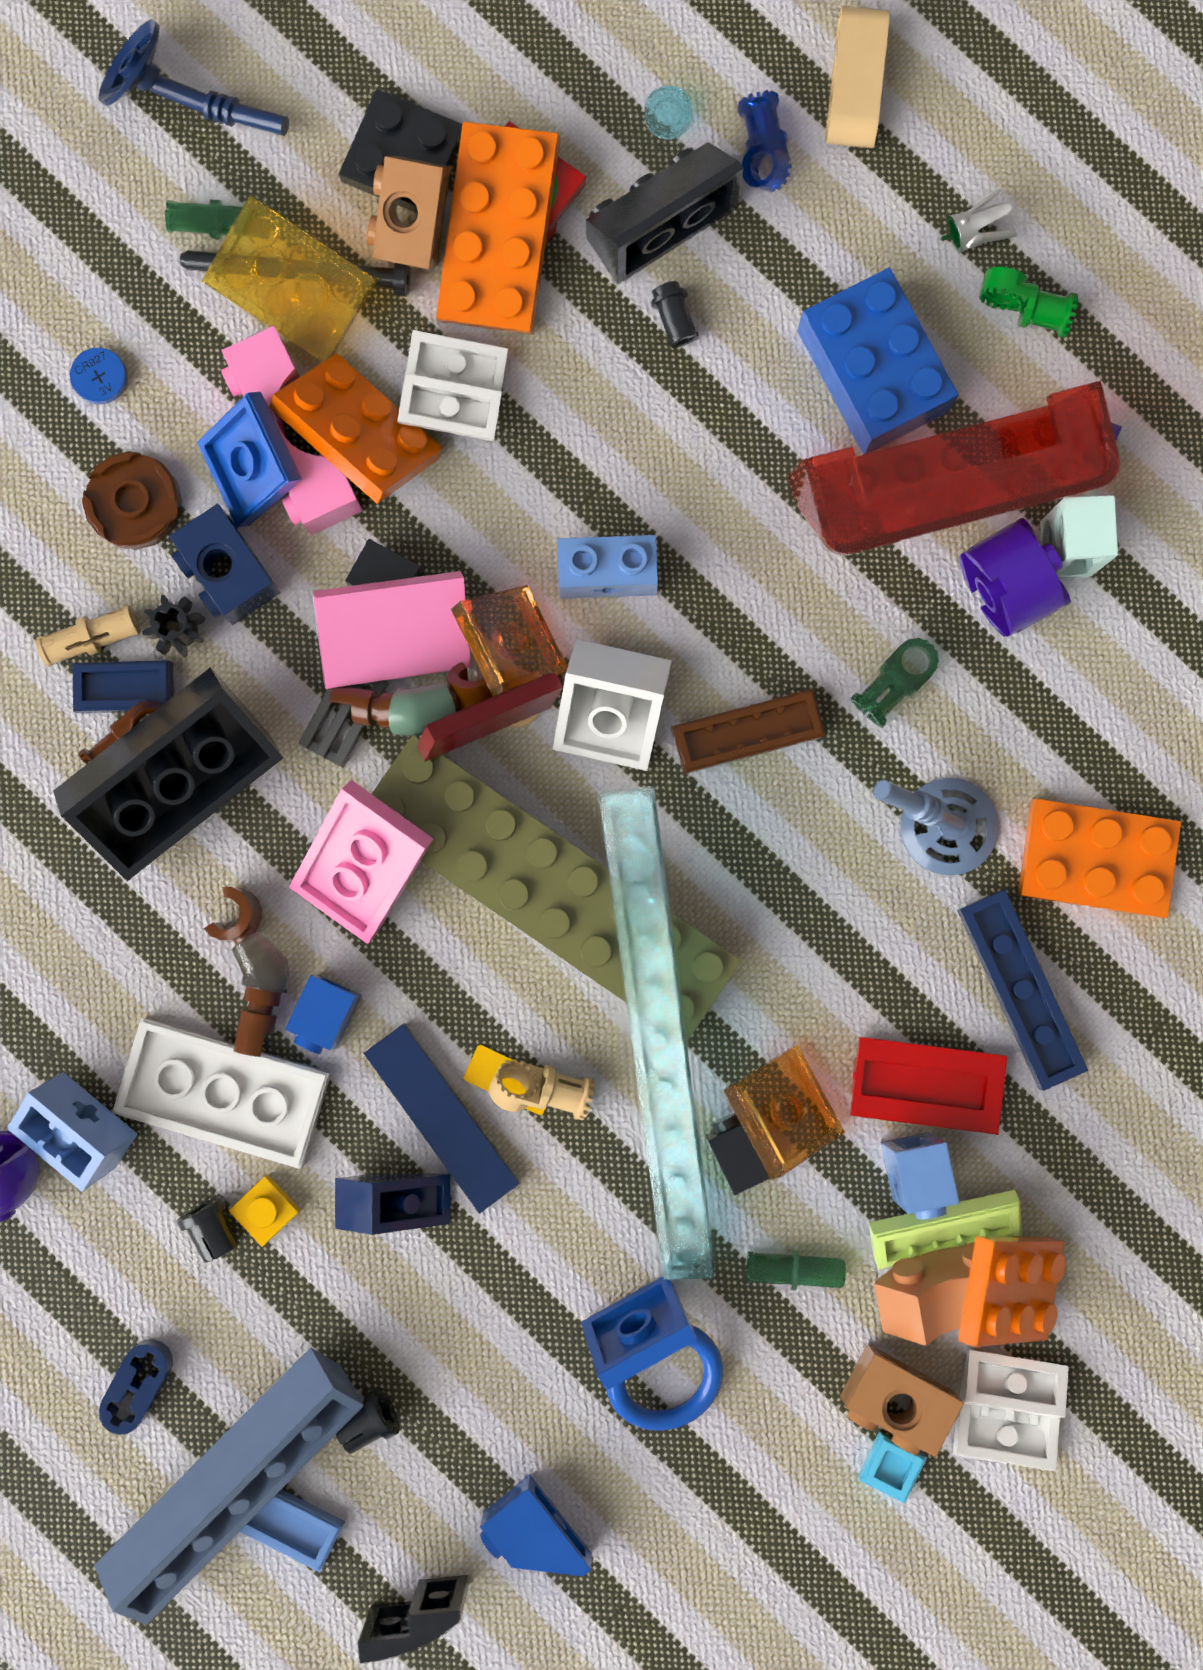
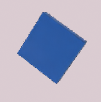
M261 391L248 392L197 442L237 528L250 526L302 480Z

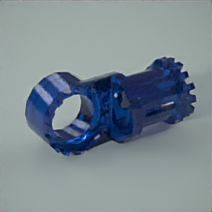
M764 90L762 96L760 92H756L757 97H754L751 93L748 95L749 98L743 97L742 101L738 102V115L744 118L749 137L745 143L747 152L743 157L741 166L743 167V179L749 186L774 192L775 189L780 190L782 184H786V177H790L788 169H792V166L788 162L791 158L787 150V132L781 130L776 110L779 104L778 93L772 90L770 92ZM771 154L773 159L772 171L765 180H761L758 170L760 162L766 155Z

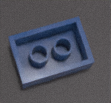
M890 267L802 312L797 332L863 456L947 414L958 398V392Z

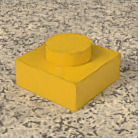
M269 1174L264 1176L229 1210L233 1217L261 1247L301 1211L298 1205Z

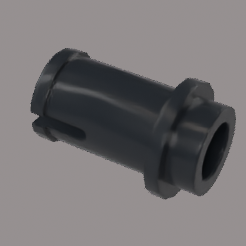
M670 281L653 289L652 295L654 299L650 303L653 309H658L669 340V346L678 348L698 339V332L695 330L685 302V298L688 296L686 288H681L678 281Z

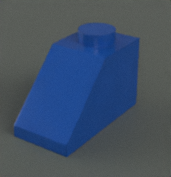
M530 1474L483 1512L480 1525L482 1529L480 1533L481 1540L496 1559L503 1556L511 1568L584 1576L591 1570L592 1553Z

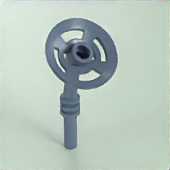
M953 778L932 781L915 792H911L886 780H881L875 785L873 793L876 799L903 810L900 824L903 844L912 859L924 869L940 875L963 874L980 866L993 851L999 828L997 813L988 796L975 785ZM942 791H959L967 794L976 802L971 805L961 798H944ZM952 804L960 806L963 809H965L966 812L963 814L960 811H951L947 808V805ZM985 818L987 826L986 836L983 844L976 852L969 843L976 833V820ZM915 821L926 825L927 832L916 835ZM940 838L948 842L955 841L956 848L945 847L939 844L937 840ZM931 847L934 851L943 855H958L959 862H942L928 855L926 851Z

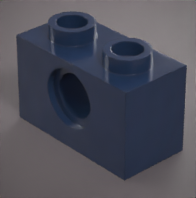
M218 503L169 536L178 549L171 554L172 558L188 579L194 575L197 577L205 589L198 596L215 619L222 614L224 618L234 625L281 593L228 514ZM220 558H231L232 567L229 573L221 578H213L211 575L213 564Z

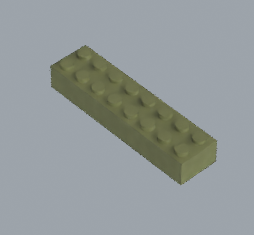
M412 735L374 789L372 795L434 839L421 862L686 1044L742 960L445 756L440 755L424 762L417 749L420 739Z

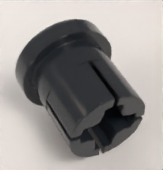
M221 1196L212 1198L194 1207L176 1220L181 1231L187 1230L204 1263L225 1255L240 1243L222 1210L226 1205Z
M374 1388L364 1395V1400L362 1401L364 1406L336 1433L340 1444H343L342 1447L350 1454L381 1437L390 1439L399 1433L400 1426L395 1409L385 1393L378 1388Z

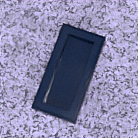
M170 660L72 663L73 712L78 714L127 712L133 705H138L140 701L146 702L145 700L150 699V701L156 700L164 704L174 696L173 662Z

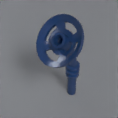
M153 19L144 22L123 45L108 69L98 95L99 102L109 106L121 100L137 87L142 92L148 89L152 93L201 112L206 120H215L216 123H225V125L231 127L238 123L281 136H285L289 129V118L287 116L240 104L237 97H229L226 94H219L215 91H210L206 94L158 74L159 67L152 63L158 45L160 26ZM122 76H123L124 78H123L122 84L119 85L120 80H121V78H122Z

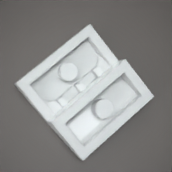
M413 330L397 423L494 441L508 348Z
M968 1350L959 1395L964 1405L956 1418L952 1455L1056 1471L1060 1418H1065L1069 1366Z

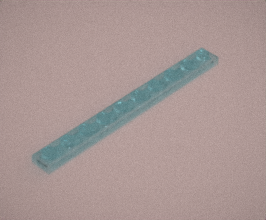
M654 787L603 791L599 795L663 1277L664 1280L713 1278L715 1261Z

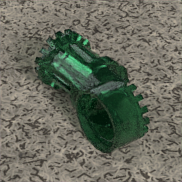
M908 639L879 667L880 674L861 694L855 693L851 697V701L856 705L857 709L862 710L861 713L863 715L868 712L867 718L878 727L883 728L887 724L886 717L905 697L911 698L934 674L939 663L938 651L926 639ZM919 648L925 652L928 657V667L924 673L913 675L903 668L902 655L907 649ZM887 688H890V692L879 703H877V698Z

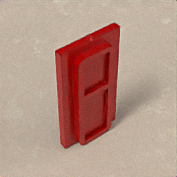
M859 1037L852 1076L850 1116L999 1135L1002 1100L1005 1096L1004 1082L1007 1056Z

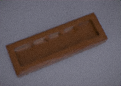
M813 689L671 726L683 775L826 736Z

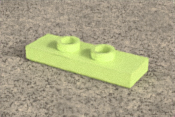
M1015 1189L959 1202V1204L946 1206L947 1214L936 1218L917 1219L916 1214L913 1213L869 1222L873 1256L877 1268L892 1267L900 1259L913 1258L935 1250L966 1246L969 1243L975 1242L976 1236L1023 1237L1021 1204Z

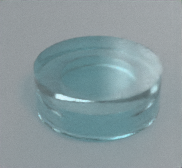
M663 86L654 90L648 96L645 103L644 119L648 130L661 139H675L683 135L688 130L692 119V103L689 96L682 89L674 86Z

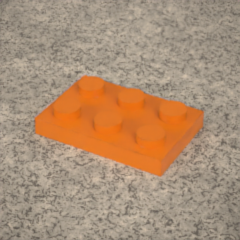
M338 353L274 393L269 405L272 411L376 504H379L437 461L443 449L422 428L397 423L399 408Z
M1033 799L1031 800L1017 896L1161 919L1168 918L1181 821Z
M976 1236L958 1341L980 1347L1048 1340L1049 1333L1053 1330L1057 1320V1308L1054 1305L1057 1283L1061 1281L1065 1272L1066 1261L1063 1255L1065 1241L1050 1237Z

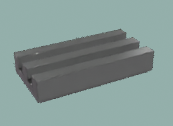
M383 680L370 682L369 684L373 685L371 690L378 691L381 696L388 687L389 682ZM366 683L352 685L351 687L363 689ZM329 688L298 744L343 768L366 725H358L353 722L338 752L331 751V746L351 712V705L341 704L321 743L314 742L335 703L329 702L333 689Z

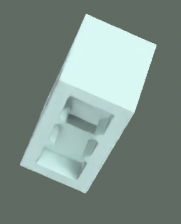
M1094 489L1071 491L1067 493L1066 498H1063L1040 521L1042 546L1046 543L1051 544L1058 553L1063 568L1056 572L1058 578L1092 576L1118 556L1115 495L1098 496V491Z

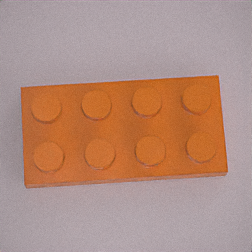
M463 122L436 319L439 322L533 335L561 141L558 133Z

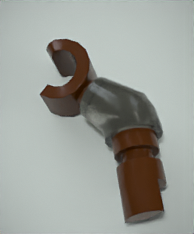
M222 887L224 898H230L238 904L240 909L239 920L230 929L222 923L214 922L203 929L211 937L219 940H233L235 943L232 952L243 974L241 985L246 986L244 1000L248 1001L249 1004L248 1009L241 1010L233 1051L239 1054L260 1057L265 1033H274L277 1015L272 1014L273 1006L279 1007L281 994L288 992L290 976L288 960L263 930L256 932L262 920V908L258 899L245 889Z

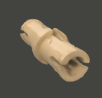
M126 605L124 608L93 619H89L87 616L75 620L76 625L45 636L36 637V646L44 664L50 667L57 662L86 652L90 656L100 653L102 646L133 635H140V627L130 605Z

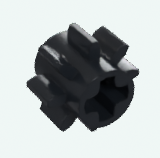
M162 595L160 600L162 605L158 606L154 611L145 609L144 613L150 617L151 627L146 628L142 633L148 639L160 638L156 645V650L161 654L166 655L172 646L184 657L188 656L187 646L191 645L194 641L204 642L202 636L198 634L197 625L205 622L206 618L201 613L188 614L192 608V601L184 596L180 599L178 605H175L169 598ZM170 620L173 622L179 621L183 624L179 632L166 628Z

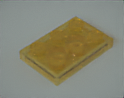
M249 195L202 282L269 327L275 326L278 333L324 362L335 354L378 279L256 197Z

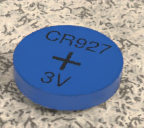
M91 348L80 353L73 361L70 369V381L75 392L85 401L99 405L107 404L117 399L124 391L127 383V371L121 359L112 351L105 348Z

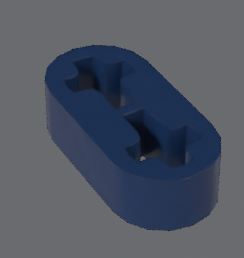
M155 1339L144 1340L134 1346L125 1356L99 1407V1419L103 1427L109 1432L117 1435L128 1434L135 1430L147 1417L173 1366L172 1353L163 1342ZM148 1353H152L156 1357L153 1365L159 1371L153 1370L144 1378L143 1382H140L136 1378L143 1364L137 1360V1357L144 1358ZM131 1391L136 1395L129 1410L135 1415L130 1414L125 1420H121L117 1417L119 1408L113 1402H121Z

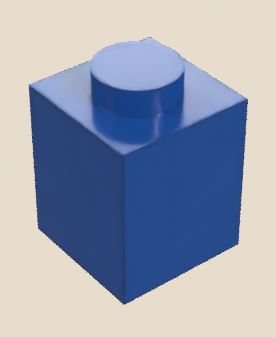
M319 974L310 975L285 1030L296 1035L295 1044L311 1052L321 1054L323 1048L329 1051L336 1049L362 994Z

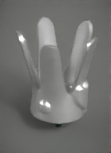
M999 188L970 210L949 215L948 229L950 234L942 236L940 240L945 241L951 238L954 247L961 253L968 248L970 249L986 242L1016 237L1017 233L1014 230L978 232L979 229L1010 213L1012 205L1005 202L977 211L1001 192Z

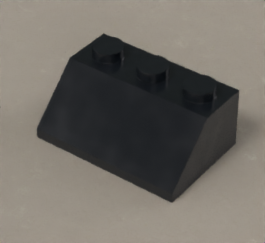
M707 142L696 150L690 147L681 151L671 160L668 168L655 176L653 173H648L640 177L632 184L629 192L616 201L607 199L593 208L589 218L586 219V238L616 284L618 285L736 210L743 167L737 159Z

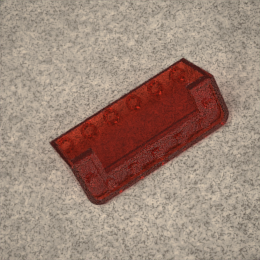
M1100 380L1051 393L1046 397L1048 406L860 456L855 455L854 447L852 446L803 459L788 475L794 502L823 545L834 554L846 556L1096 490L1109 484L1116 477L1120 467L1119 452L1102 382Z

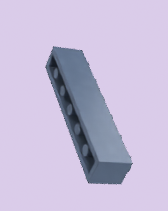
M310 1347L94 1565L112 1612L147 1625L364 1406L340 1364Z

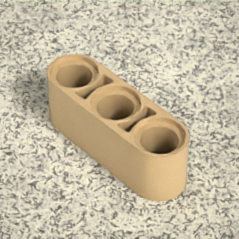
M841 5L835 42L825 144L874 148L880 114L890 18L889 10Z

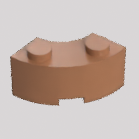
M975 1242L969 1243L966 1246L935 1250L913 1258H903L896 1261L892 1269L874 1283L883 1332L927 1346L938 1336L960 1329Z

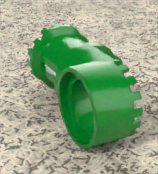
M992 267L985 271L979 297L982 303H985L986 300V306H990V302L993 303L992 308L994 309L1000 307V310L1007 309L1020 312L1018 327L1026 328L1031 324L1055 330L1057 335L1063 338L1067 337L1070 331V324L1073 323V319H1069V317H1075L1076 314L1071 312V310L1075 311L1077 309L1079 300L1076 293H1070L1066 297L1041 291L1038 284L1028 282V277L1024 273L1007 267Z

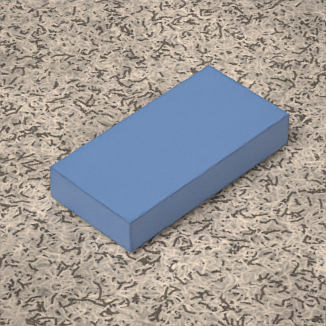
M281 1489L240 1532L320 1573L345 1521Z

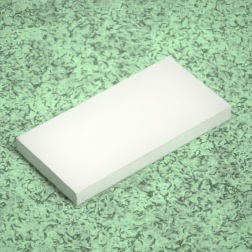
M141 1018L112 1111L113 1114L295 1168H303L332 1072L261 1052L260 1057L239 1054L233 1051L234 1043L149 1018Z

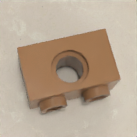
M385 156L384 165L378 164L373 184L374 195L380 196L377 216H371L367 231V244L373 246V259L424 269H431L437 266L451 166L400 156ZM403 197L411 199L417 207V219L411 226L402 223L396 213L397 204Z
M868 1343L840 1394L845 1407L849 1410L847 1417L853 1422L870 1431H874L876 1426H879L894 1434L891 1441L903 1450L915 1456H918L920 1451L923 1450L935 1458L964 1405V1402L954 1390ZM902 1393L911 1397L910 1405L903 1413L891 1414L887 1412V1404L894 1395Z

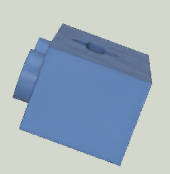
M656 535L557 538L560 599L656 596L658 586Z
M64 1072L28 1092L7 1127L11 1133L82 1192L117 1167L137 1136L133 1129Z
M927 1132L880 1142L892 1199L908 1214L915 1213L917 1219H931L947 1214L946 1206L959 1204L945 1141Z

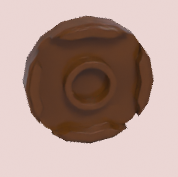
M127 451L109 456L94 467L88 477L90 481L87 484L86 491H83L82 504L86 520L101 538L119 548L138 550L156 545L171 533L180 517L182 497L178 482L162 462L141 453Z

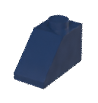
M368 1174L335 1178V1229L375 1235L450 1224V1174Z

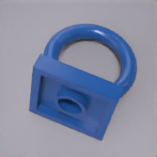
M668 1274L581 1322L597 1375L606 1389L609 1401L615 1411L630 1424L654 1431L679 1428L701 1416L716 1399L723 1380L721 1354L714 1341L705 1332L691 1325L677 1290ZM686 1346L691 1347L698 1353L703 1364V1378L694 1395L683 1404L666 1410H652L640 1406L629 1396L625 1380Z

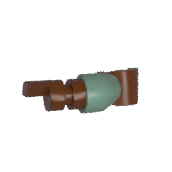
M461 662L448 672V687L443 682L414 689L399 688L394 693L383 692L380 696L376 690L343 686L332 689L329 702L351 705V716L355 724L374 726L378 722L381 728H389L394 735L415 736L422 735L426 725L503 693L500 672H490L481 680L469 681L467 667Z

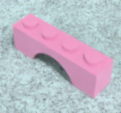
M275 326L221 350L228 364V367L222 369L221 372L234 397L240 394L245 396L248 392L261 391L269 408L273 394L299 378V374ZM269 408L302 478L299 483L288 491L289 496L282 499L283 505L294 526L303 523L310 535H313L362 512L363 510L348 478L324 456L311 455L294 447L286 438L284 420Z

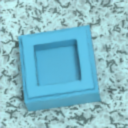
M879 1431L858 1474V1478L861 1482L906 1503L927 1457L922 1452L915 1456L903 1450L891 1441V1436Z

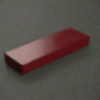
M549 673L429 723L422 733L417 749L424 762L550 709L563 686L555 673Z

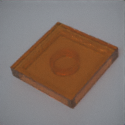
M528 585L463 600L451 608L493 697L549 673H555L558 678L566 674L568 666Z
M799 1045L788 1048L723 1090L771 1180L782 1177L845 1133Z

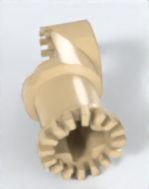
M513 1059L511 1062L508 1060L499 1066L490 1083L489 1094L493 1102L506 1111L517 1112L524 1110L527 1106L544 1109L546 1106L571 1112L575 1119L584 1120L587 1116V1111L590 1110V1105L586 1103H592L593 1100L588 1097L594 1095L595 1080L587 1076L581 1080L557 1073L553 1066L546 1065L544 1068L527 1064L522 1060L520 1063H517V1060ZM513 1078L518 1080L525 1088V1094L518 1095L509 1092L504 1087L502 1079Z

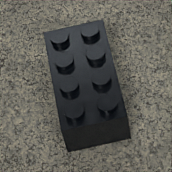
M210 667L63 782L53 792L61 817L128 881L282 760L283 756L271 735Z

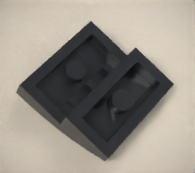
M468 1575L418 1580L412 1601L371 1605L357 1642L359 1664L381 1661L411 1652L434 1641L461 1621L468 1592Z

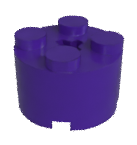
M1024 518L1016 520L969 547L959 557L961 570L971 593L978 590L986 604L980 609L991 625L1004 637L1025 630L1071 602L1068 591L1056 574V572L1063 568L1058 553L1051 544L1046 543L1041 546L1038 543L1033 529Z

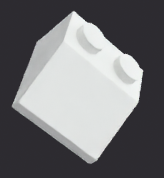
M576 639L566 671L552 750L647 771L672 660Z

